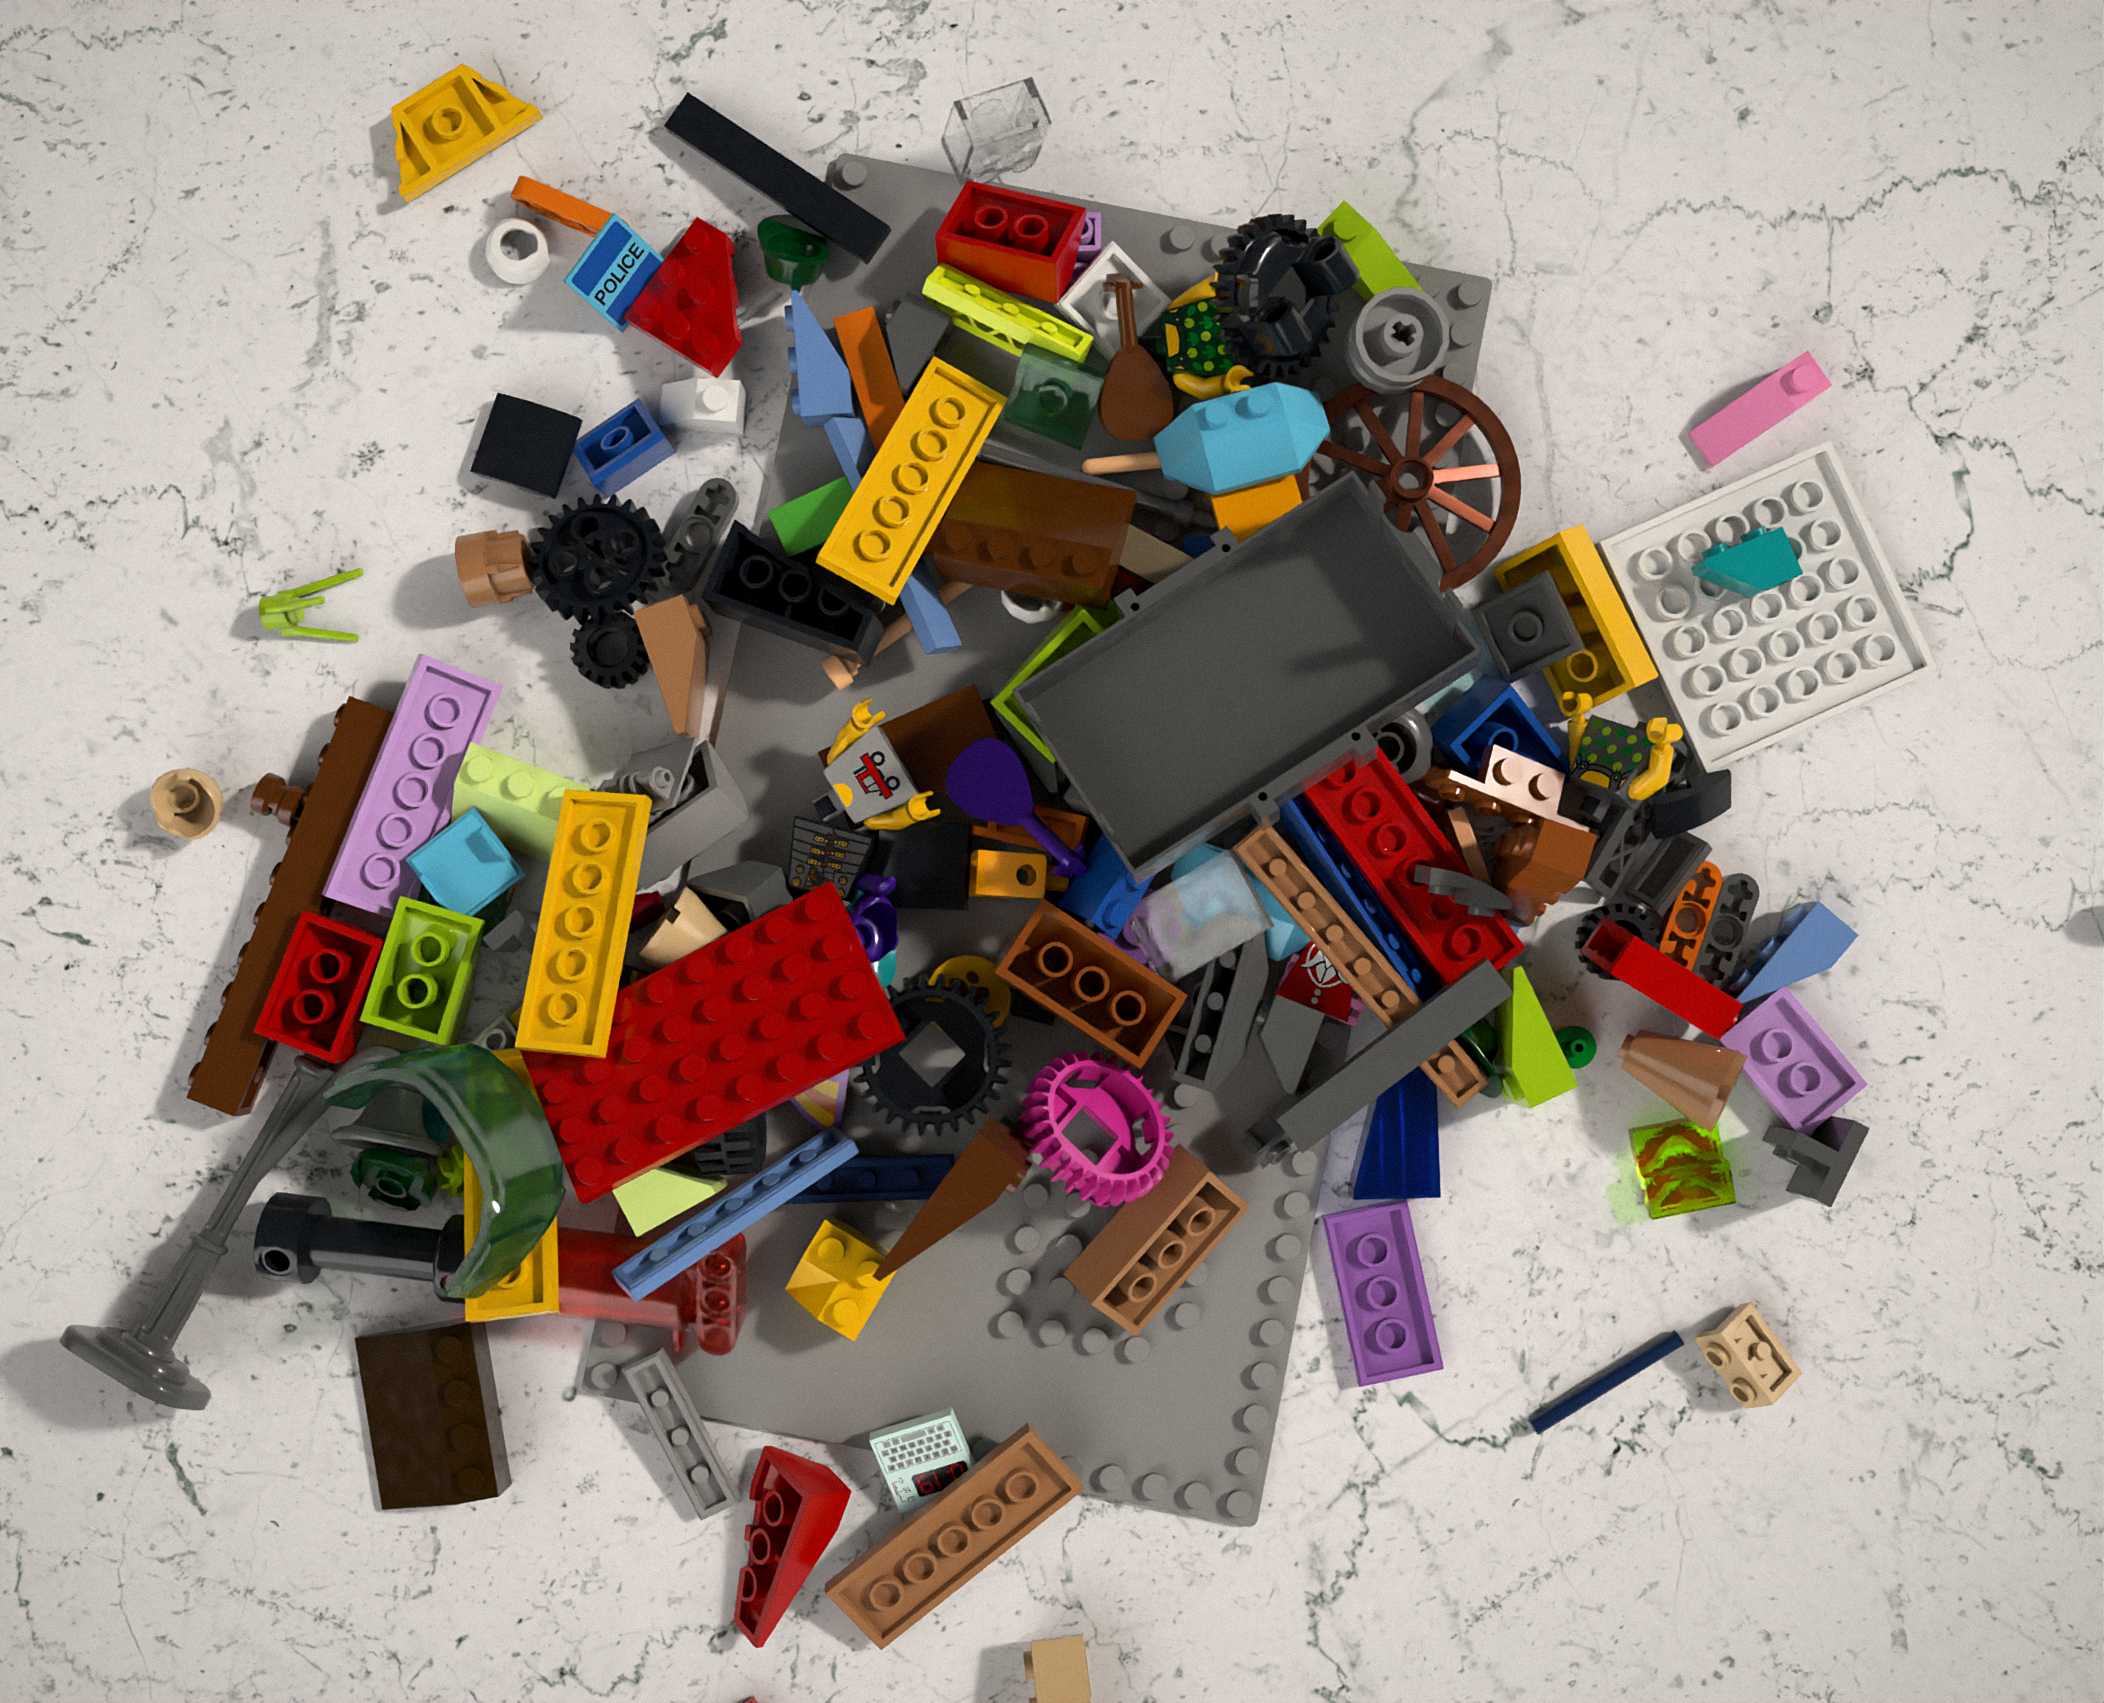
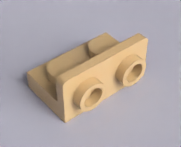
M1751 1302L1740 1304L1715 1330L1701 1332L1695 1338V1341L1703 1350L1706 1360L1716 1368L1729 1386L1732 1396L1745 1408L1773 1405L1802 1374Z

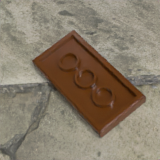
M975 684L878 725L887 736L920 793L933 792V795L928 796L926 799L947 791L945 785L946 773L960 753L979 739L993 738L999 740ZM832 746L818 752L824 769L828 767L827 755ZM847 811L843 812L850 830L854 831L865 826L863 823L854 824Z

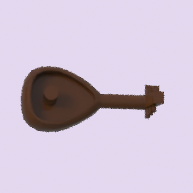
M1120 273L1106 274V282L1102 283L1104 292H1114L1116 296L1121 346L1111 359L1099 388L1097 397L1098 419L1105 433L1114 438L1123 440L1152 438L1171 423L1173 418V399L1171 389L1162 371L1150 354L1138 345L1132 290L1142 289L1143 286L1142 283L1138 284V282H1134V280H1130V278H1126Z

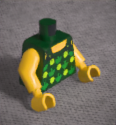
M1216 271L1215 276L1212 275L1190 287L1168 305L1167 310L1161 314V334L1137 336L1138 345L1143 347L1154 361L1164 360L1166 380L1174 382L1178 389L1200 400L1230 395L1233 391L1237 393L1252 389L1247 385H1240V382L1244 377L1254 375L1253 372L1244 366L1233 364V354L1223 352V347L1227 340L1215 338V335L1221 328L1219 323L1210 321L1217 315L1216 306L1210 305L1208 302L1215 299L1216 289L1209 284L1217 281L1218 273ZM1236 278V282L1240 283L1239 290H1241L1244 286V280Z

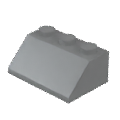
M707 739L695 747L692 762L688 768L680 792V798L675 808L650 814L638 883L645 890L658 881H664L669 878L674 870L690 859L702 855L710 845L726 834L737 831L749 819L742 792Z

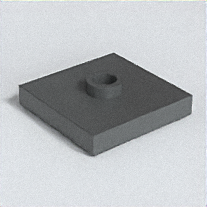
M1545 571L1470 609L1503 681L1508 684L1521 680L1586 649L1550 571Z

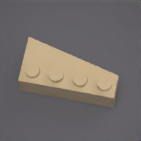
M1084 1634L1032 1640L1030 1642L1031 1651L1023 1653L1026 1679L1035 1680L1036 1697L1029 1698V1703H1091Z

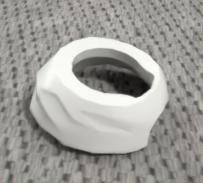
M515 216L500 221L492 229L487 238L485 254L498 278L509 283L525 285L537 280L547 271L551 261L548 255L545 230L540 225L528 218ZM522 230L536 236L538 241L537 251L525 259L511 260L502 253L500 248L501 240L510 231Z

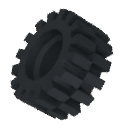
M620 611L617 623H614L609 614L604 615L601 626H597L592 618L587 619L579 630L574 629L572 636L575 637V642L570 643V650L574 653V657H571L573 664L579 668L578 671L582 676L594 684L610 689V687L622 689L625 688L624 685L627 683L633 685L638 682L636 677L640 674L644 676L647 672L645 668L646 663H651L636 620L627 613ZM607 634H619L625 639L627 644V653L624 659L615 665L602 664L596 655L597 643Z
M1625 903L1608 904L1593 909V913L1586 915L1581 920L1584 924L1582 927H1578L1576 934L1579 935V941L1575 942V949H1580L1581 951L1603 916L1619 926L1626 928L1630 933L1652 947L1660 950V943H1657L1655 940V936L1660 935L1658 928H1653L1650 924L1654 920L1650 915H1643L1641 908L1637 906L1631 907ZM1582 953L1578 956L1581 963L1587 964L1588 967L1586 969L1591 974H1597L1599 978L1605 980L1621 981Z

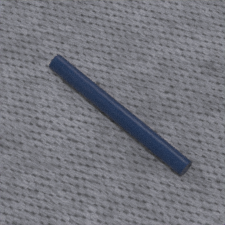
M1675 1330L1671 1331L1528 1420L1537 1435L1541 1434L1684 1345L1683 1340Z

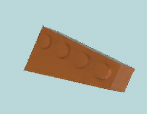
M1547 818L1509 829L1505 835L1500 834L1492 852V858L1496 859L1497 862L1491 877V886L1512 901L1511 910L1498 909L1502 916L1527 926L1534 923L1535 916L1540 917L1545 913L1547 905H1544V903L1554 905L1558 902L1561 893L1567 894L1584 878L1597 835Z

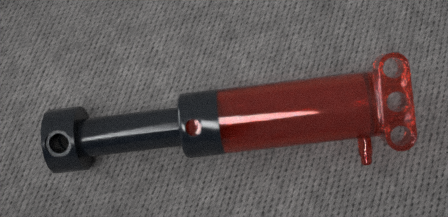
M276 1192L265 1205L257 1225L254 1241L256 1272L262 1279L300 1284L312 1283L318 1277L322 1268L433 1282L434 1292L440 1301L465 1304L464 1214L452 1215L445 1223L443 1229L332 1216L330 1203L325 1197ZM557 1226L559 1312L547 1315L667 1329L670 1333L671 1349L675 1352H682L685 1349L687 1331L696 1332L698 1345L708 1354L724 1356L734 1349L746 1313L747 1244L741 1232L635 1303L618 1285L611 1271L659 1240V1238L636 1237L635 1235Z

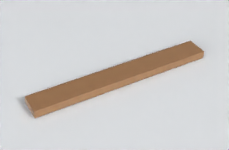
M1257 824L1231 846L1387 1029L1391 1028L1423 1003L1272 826L1263 831L1259 824ZM1454 1039L1419 1065L1457 1110L1490 1083L1489 1079Z

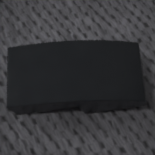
M1725 769L1687 777L1686 789L1650 796V830L1655 839H1662L1689 831L1715 819L1730 809V770Z

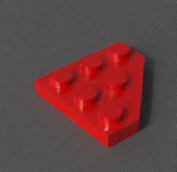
M696 217L623 316L632 327L715 378L721 375L742 346L741 329L737 326L736 309L739 308L737 280L732 272L731 258L734 257L732 240L726 233Z

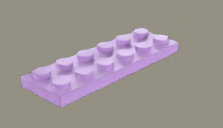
M418 654L322 894L324 896L393 919L400 896L414 900L418 899L423 883L405 859L446 829L452 814L455 779L470 742L480 744L502 686L426 655Z

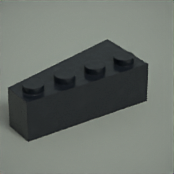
M735 519L701 594V598L718 615L869 668L885 630L873 611L831 583L825 582L809 568L798 561H794L779 551L776 546L764 538L761 539Z

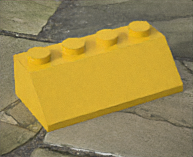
M1583 524L1558 532L1492 569L1503 592L1545 571L1551 572L1586 649L1542 669L1558 704L1562 693L1573 691L1575 693L1576 707L1577 695L1579 693H1588L1593 698L1592 708L1659 677ZM1564 714L1566 720H1569V719L1572 718V716H1568V715H1565V714Z

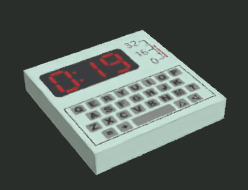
M952 1407L870 1433L869 1442L900 1513L922 1507L975 1465Z

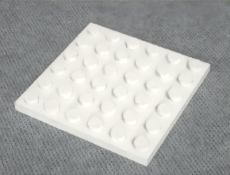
M1831 440L1825 441L1596 544L1617 593L1659 675L1657 679L1679 726L1683 730V735L1689 748L1694 753V758L1702 774L1714 771L1939 670ZM1765 526L1767 532L1783 527L1803 571V574L1797 578L1749 598L1694 576L1691 567L1703 560L1701 552L1724 542L1728 549L1742 544L1741 535Z

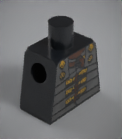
M795 816L788 886L805 890L807 894L832 881L837 887L842 900L850 902L854 895L855 882L864 874L877 846L878 839L875 836Z

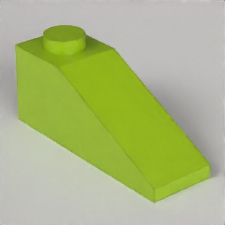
M1345 200L1317 228L1316 237L1333 236L1336 239H1340L1360 271V277L1352 288L1367 302L1376 294L1392 287H1412L1424 292L1378 231Z

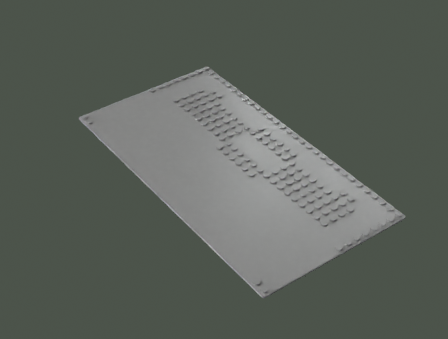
M843 153L837 158L832 188L889 225L891 233L868 265L825 237L830 251V259L824 262L819 279L811 284L807 306L847 368V361L833 318L873 306L898 381L886 331L887 324L884 322L886 314L896 300L902 302L908 291L926 302L927 296L922 294L926 278L938 266L935 234L967 180L1085 207L1086 212H1101V250L1108 242L1114 241L1171 301H1174L1195 284L1212 275L1215 276V270L1212 266L1223 263L1219 250L1230 248L1227 237L1238 234V232L1234 228ZM1401 261L1423 291L1429 294L1442 307L1449 324L1448 349L1443 361L1430 375L1450 380L1472 392L1492 290L1491 280L1486 277ZM1291 266L1269 293V297L1285 296L1287 300L1293 302L1300 313L1305 307V286ZM1247 274L1237 275V278L1244 280V286L1239 290V306H1235L1236 314H1245L1249 307L1250 281ZM1352 287L1343 293L1332 296L1331 303L1339 306V311L1330 312L1329 315L1336 326L1335 328H1328L1326 334L1330 341L1328 344H1318L1322 355L1320 357H1310L1311 366L1309 368L1300 367V374L1287 375V378H1265L1254 374L1253 376L1244 377L1240 385L1255 388L1279 382L1319 393L1322 405L1324 406L1339 392L1359 382L1352 375L1345 359V337L1351 322L1368 302ZM1002 291L1073 326L1053 306L1055 303ZM1161 315L1142 336L1161 334ZM953 325L954 331L937 358L1008 398L984 443L1084 473L1082 471V464L1087 459L1156 451L1154 437L1143 440H1123L1114 438L1103 430L1098 419L1097 397L1104 373L1110 362L1092 344L1079 377L1073 384ZM1392 338L1395 343L1399 342L1397 339ZM1164 360L1155 361L1165 377ZM797 373L792 374L759 532L761 539L764 538L785 555H787L768 515V511L846 476L824 429L825 427H805L801 414L794 415L791 389H798ZM1168 382L1173 399V418L1171 422L1191 405L1208 401L1200 400L1178 389L1174 382ZM853 383L855 416L856 418H861L865 430L874 447L861 408V404ZM1410 393L1387 394L1366 400L1402 456L1405 457ZM1424 396L1419 457L1423 458L1465 415L1443 401ZM903 397L904 403L906 404L908 400ZM1353 407L1331 424L1330 434L1325 440L1390 465ZM1464 435L1432 467V470L1458 468ZM981 447V449H980V451L978 452V454H977V456H976L974 462H980V463H985V464H991V465L1000 466V465H997V464H993V463H990V462H987V461L980 460V454H981V450H982V447ZM1315 452L1309 473V496L1320 492L1352 470H1354L1363 484L1369 483L1371 480H1382L1383 478ZM1162 468L1094 475L1101 479L1179 502L1180 498L1196 503L1195 507L1213 512L1210 500L1206 499L1204 491L1189 487L1177 480L1174 482L1165 479ZM1409 473L1399 475V483L1404 489L1409 491L1418 489V481L1413 475ZM1455 483L1434 486L1452 496ZM1427 500L1445 537L1449 512ZM951 503L949 504V506H948L946 512L944 513V515H943V517H942L943 520H944V517H945V515H946V513H947V511H948V509H949ZM1396 505L1386 515L1394 527L1398 506ZM1134 507L1130 521L1131 525L1183 552L1184 535L1211 536L1216 533V531L1190 524L1189 527L1173 523L1174 518ZM1413 507L1408 533H1416L1439 565V560ZM933 554L923 557L937 590L951 581L941 579ZM810 559L801 564L808 568ZM1117 570L1110 599L1114 601L1115 597L1129 588L1132 589L1137 597L1150 587ZM974 585L945 606L962 643L961 647L949 653L926 655L913 628L875 655L869 668L862 665L857 668L858 673L852 677L854 682L841 691L838 690L820 664L831 654L740 623L714 749L742 792L749 819L737 831L726 834L710 845L702 855L692 858L687 881L696 876L752 860L780 866L787 877L788 884L795 816L850 830L843 813L828 822H824L812 801L832 789L823 773L825 769L818 752L833 745L841 728L852 717V709L856 704L871 697L873 700L868 704L870 715L874 716L884 711V719L871 726V729L874 726L881 725L972 684L976 685L982 700L993 699L990 670L1021 666L1043 639L1075 607V604L1064 603L1060 612L1052 619L1029 624L1013 617L1002 603V590ZM898 596L894 605L886 602L884 609L876 615L884 628L906 613L900 596ZM1000 724L1006 745L1020 758L1026 770L1033 792L1034 804L1065 811L1067 802L1063 796L1071 786L1066 775L1065 784L1057 785L1058 795L1049 796ZM948 791L926 799L927 809L929 811L940 809V814L918 821L971 824L987 828L988 821L976 818L961 809L948 795ZM1249 813L1205 843L1236 853L1231 846L1258 823L1253 815ZM1278 821L1273 824L1272 827L1317 880L1323 883L1317 872L1310 867L1306 855L1294 837L1287 832L1284 823ZM864 826L854 831L875 836L878 842L863 875L877 874L879 830H871ZM972 835L971 853L977 850L1042 854L1046 855V865H1051L1053 855L1050 853ZM1175 862L1156 873L1148 888L1160 891L1174 903L1181 915L1183 933L1180 945H1182L1196 933V930L1171 878ZM1018 869L1016 874L1018 882L1020 884H1027L1028 873L1026 870ZM788 886L793 900L806 894L805 890ZM854 895L850 902L843 901L845 907L853 902ZM969 896L968 910L894 907L898 913L897 935L899 943L896 947V973L891 985L900 993L904 991L903 978L908 977L913 986L918 987L920 974H926L929 981L935 970L946 961L964 955L983 957L994 964L1011 937L1041 899L1024 900ZM1090 929L1091 931H1093L1094 933H1096V934L1098 935V932H1097V931H1095V930H1093V929ZM1305 948L1295 952L1294 954L1300 956ZM1179 949L1169 962L1152 970V972L1170 982ZM1291 955L1280 961L1267 957L1269 974L1261 1001L1263 999L1269 1001L1271 995L1276 994V988ZM1009 987L1011 992L1009 1013L1001 1025L1008 1026L1009 1030L998 1037L999 1042L1012 1044L1011 1049L1001 1052V1058L1011 1061L1012 1066L999 1068L998 1074L1007 1078L1008 1082L1007 1084L994 1083L992 1088L1001 1097L999 1100H994L986 1096L983 1101L989 1109L987 1114L975 1108L972 1112L976 1123L970 1125L964 1117L958 1119L959 1132L956 1133L950 1127L949 1122L943 1124L941 1136H936L933 1125H927L924 1135L919 1136L918 1124L913 1122L904 1133L901 1131L902 1118L897 1116L888 1125L885 1123L889 1110L884 1107L882 1110L873 1113L871 1110L878 1101L876 1097L872 1096L867 1099L860 1097L869 1086L867 1082L854 1083L853 1079L863 1073V1068L853 1066L849 1068L840 1131L855 1142L859 1153L853 1157L954 1154L955 1164L990 1115L999 1121L1003 1116H1006L1017 1126V1120L1027 1109L1022 1105V1100L1029 1094L1026 1090L1027 1086L1035 1080L1033 1077L1056 1057L1061 1058L1068 1052L1076 1055L1082 1050L1087 1051L1090 1057L1100 1051L1104 1062L1113 1057V1055L1056 1017L1053 1026L1010 1015L1016 991ZM885 988L884 991H885V993H886L888 999H890V996L888 995L887 988ZM1353 990L1352 998L1356 999L1358 994ZM920 996L914 997L919 1002H925V998L921 999ZM1324 1015L1299 1080L1298 1090L1304 1085L1309 1089L1345 1063L1352 1026ZM933 1021L899 1053L931 1087L938 1083L965 1056V1053L948 1035L941 1032ZM1256 1024L1253 1025L1245 1055L1214 1092H1208L1172 1080L1169 1071L1170 1066L1164 1055L1160 1040L1142 1069L1130 1067L1129 1073L1136 1078L1139 1075H1143L1141 1084L1147 1090L1155 1088L1152 1094L1154 1101L1164 1102L1163 1108L1159 1110L1160 1114L1171 1118L1164 1129L1174 1134L1168 1144L1174 1149L1180 1143L1251 1206L1137 1336L1091 1305L1063 1274L1074 1262L1075 1258L1101 1232L1105 1224L1124 1206L1126 1201L1123 1200L1116 1207H1113L1112 1204L1107 1207H1100L1088 1199L1081 1201L1080 1190L1076 1188L1070 1193H1066V1183L1062 1179L1052 1182L1053 1171L1049 1167L1042 1169L1039 1167L1043 1160L1040 1153H1031L1027 1159L1033 1164L1012 1195L1003 1191L997 1201L897 1269L855 1342L816 1319L784 1289L805 1251L829 1214L887 1249L892 1250L928 1199L780 1205L635 1303L616 1282L611 1272L613 1269L822 1132L821 1129L809 1122L789 1099L766 1111V1156L760 1172L721 1175V1177L726 1178L729 1186L636 1237L619 1205L582 1388L589 1394L639 1403L621 1369L625 1364L663 1346L699 1416L873 1451L869 1442L871 1432L952 1407L975 1464L1028 1422L1082 1480L1084 1490L1080 1493L1248 1527L1254 1526L1258 1521L1331 1132L1303 1154L1293 1142L1290 1145L1292 1148L1290 1153L1281 1162L1275 1165L1269 1163L1264 1169L1254 1158V1155L1259 1150H1256L1251 1155L1240 1142L1246 1137L1244 1132L1266 1113L1276 1124H1279L1274 1117L1277 1111L1273 1107L1289 1094L1280 1089L1258 1039L1257 1031L1259 1025ZM986 1038L984 1041L983 1065L986 1072H988L989 1067L987 1066V1044H989L988 1038ZM880 1053L875 1055L876 1065L872 1066L873 1073H876L880 1067ZM1116 1058L1117 1066L1122 1069L1126 1064ZM1074 1073L1065 1084L1072 1088L1094 1089L1100 1077L1096 1081L1077 1080V1073ZM919 1106L913 1109L912 1111L916 1114H918L920 1110H942V1114L950 1112V1110L944 1106ZM1082 1109L1077 1112L1061 1131L1062 1135L1093 1164L1115 1142ZM1144 1118L1133 1124L1136 1148L1141 1156L1151 1148V1143L1145 1144L1141 1126ZM693 1149L670 1161L700 1170Z

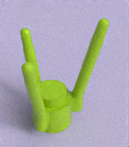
M357 568L294 589L278 591L277 595L262 597L259 601V616L262 625L266 630L280 629L282 637L304 636L357 642L359 640L357 634L297 626V623L304 620V608L325 603L323 596L299 599L298 597L361 577L363 570Z

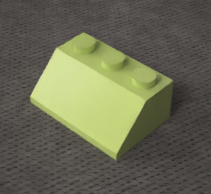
M470 742L454 782L451 824L475 807L504 846L550 863L564 789L595 792L597 790Z

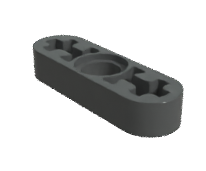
M712 478L703 483L666 549L668 561L660 563L666 575L665 577H659V579L670 591L685 593L697 584L739 505V497L732 484L727 480ZM724 489V495L729 501L726 506L723 504L716 506L712 515L719 522L717 525H714L710 519L698 515L700 510H703L708 515L713 507L709 495L712 492L719 494ZM695 525H705L710 531L708 542L701 547L691 546L687 541V533ZM683 546L688 553L699 556L697 562H694L688 557L684 565L688 577L685 580L678 578L673 583V576L668 571L671 566L679 567L685 556L678 552V550Z
M1743 873L1730 874L1722 878V886L1692 969L1693 973L1705 980V975L1699 973L1700 967L1709 966L1714 955L1712 953H1705L1706 947L1716 952H1726L1725 958L1715 957L1712 970L1718 973L1717 979H1709L1707 981L1720 990L1730 981L1760 894L1757 882L1751 876ZM1740 882V890L1746 893V898L1736 900L1732 912H1740V917L1738 918L1729 913H1719L1720 907L1723 909L1730 908L1733 902V895L1728 893V887L1737 886ZM1720 920L1728 922L1734 932L1732 940L1726 945L1718 944L1712 936L1713 926Z

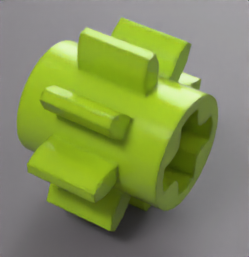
M464 1144L449 1148L444 1152L442 1158L437 1159L440 1170L434 1174L440 1189L448 1188L452 1198L455 1196L464 1198Z

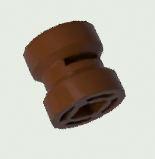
M269 772L262 777L252 794L251 810L263 816L273 814L277 817L279 823L291 827L295 822L299 821L303 811L302 797L306 788L297 784L294 786L286 785L284 778Z

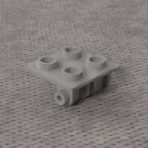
M693 737L632 754L624 776L620 779L603 781L596 792L647 795L652 800L650 814L675 808L680 798V792L688 768L691 765L698 739Z

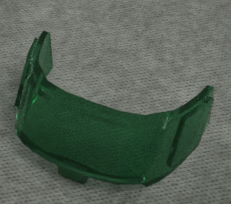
M463 1043L434 1050L429 1045L360 1067L331 1082L333 1087L320 1095L323 1103L353 1110L362 1108L395 1082L414 1085L436 1106L473 1163L483 1191L480 1230L471 1250L460 1267L442 1288L446 1297L479 1298L511 1271L515 1270L534 1249L552 1224L566 1193V1189L562 1184V1160L543 1108L518 1075L488 1049L473 1043Z

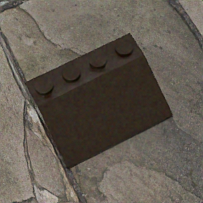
M465 1317L355 1338L382 1510L457 1505L499 1497L512 1485L485 1321L471 1323L465 1321Z

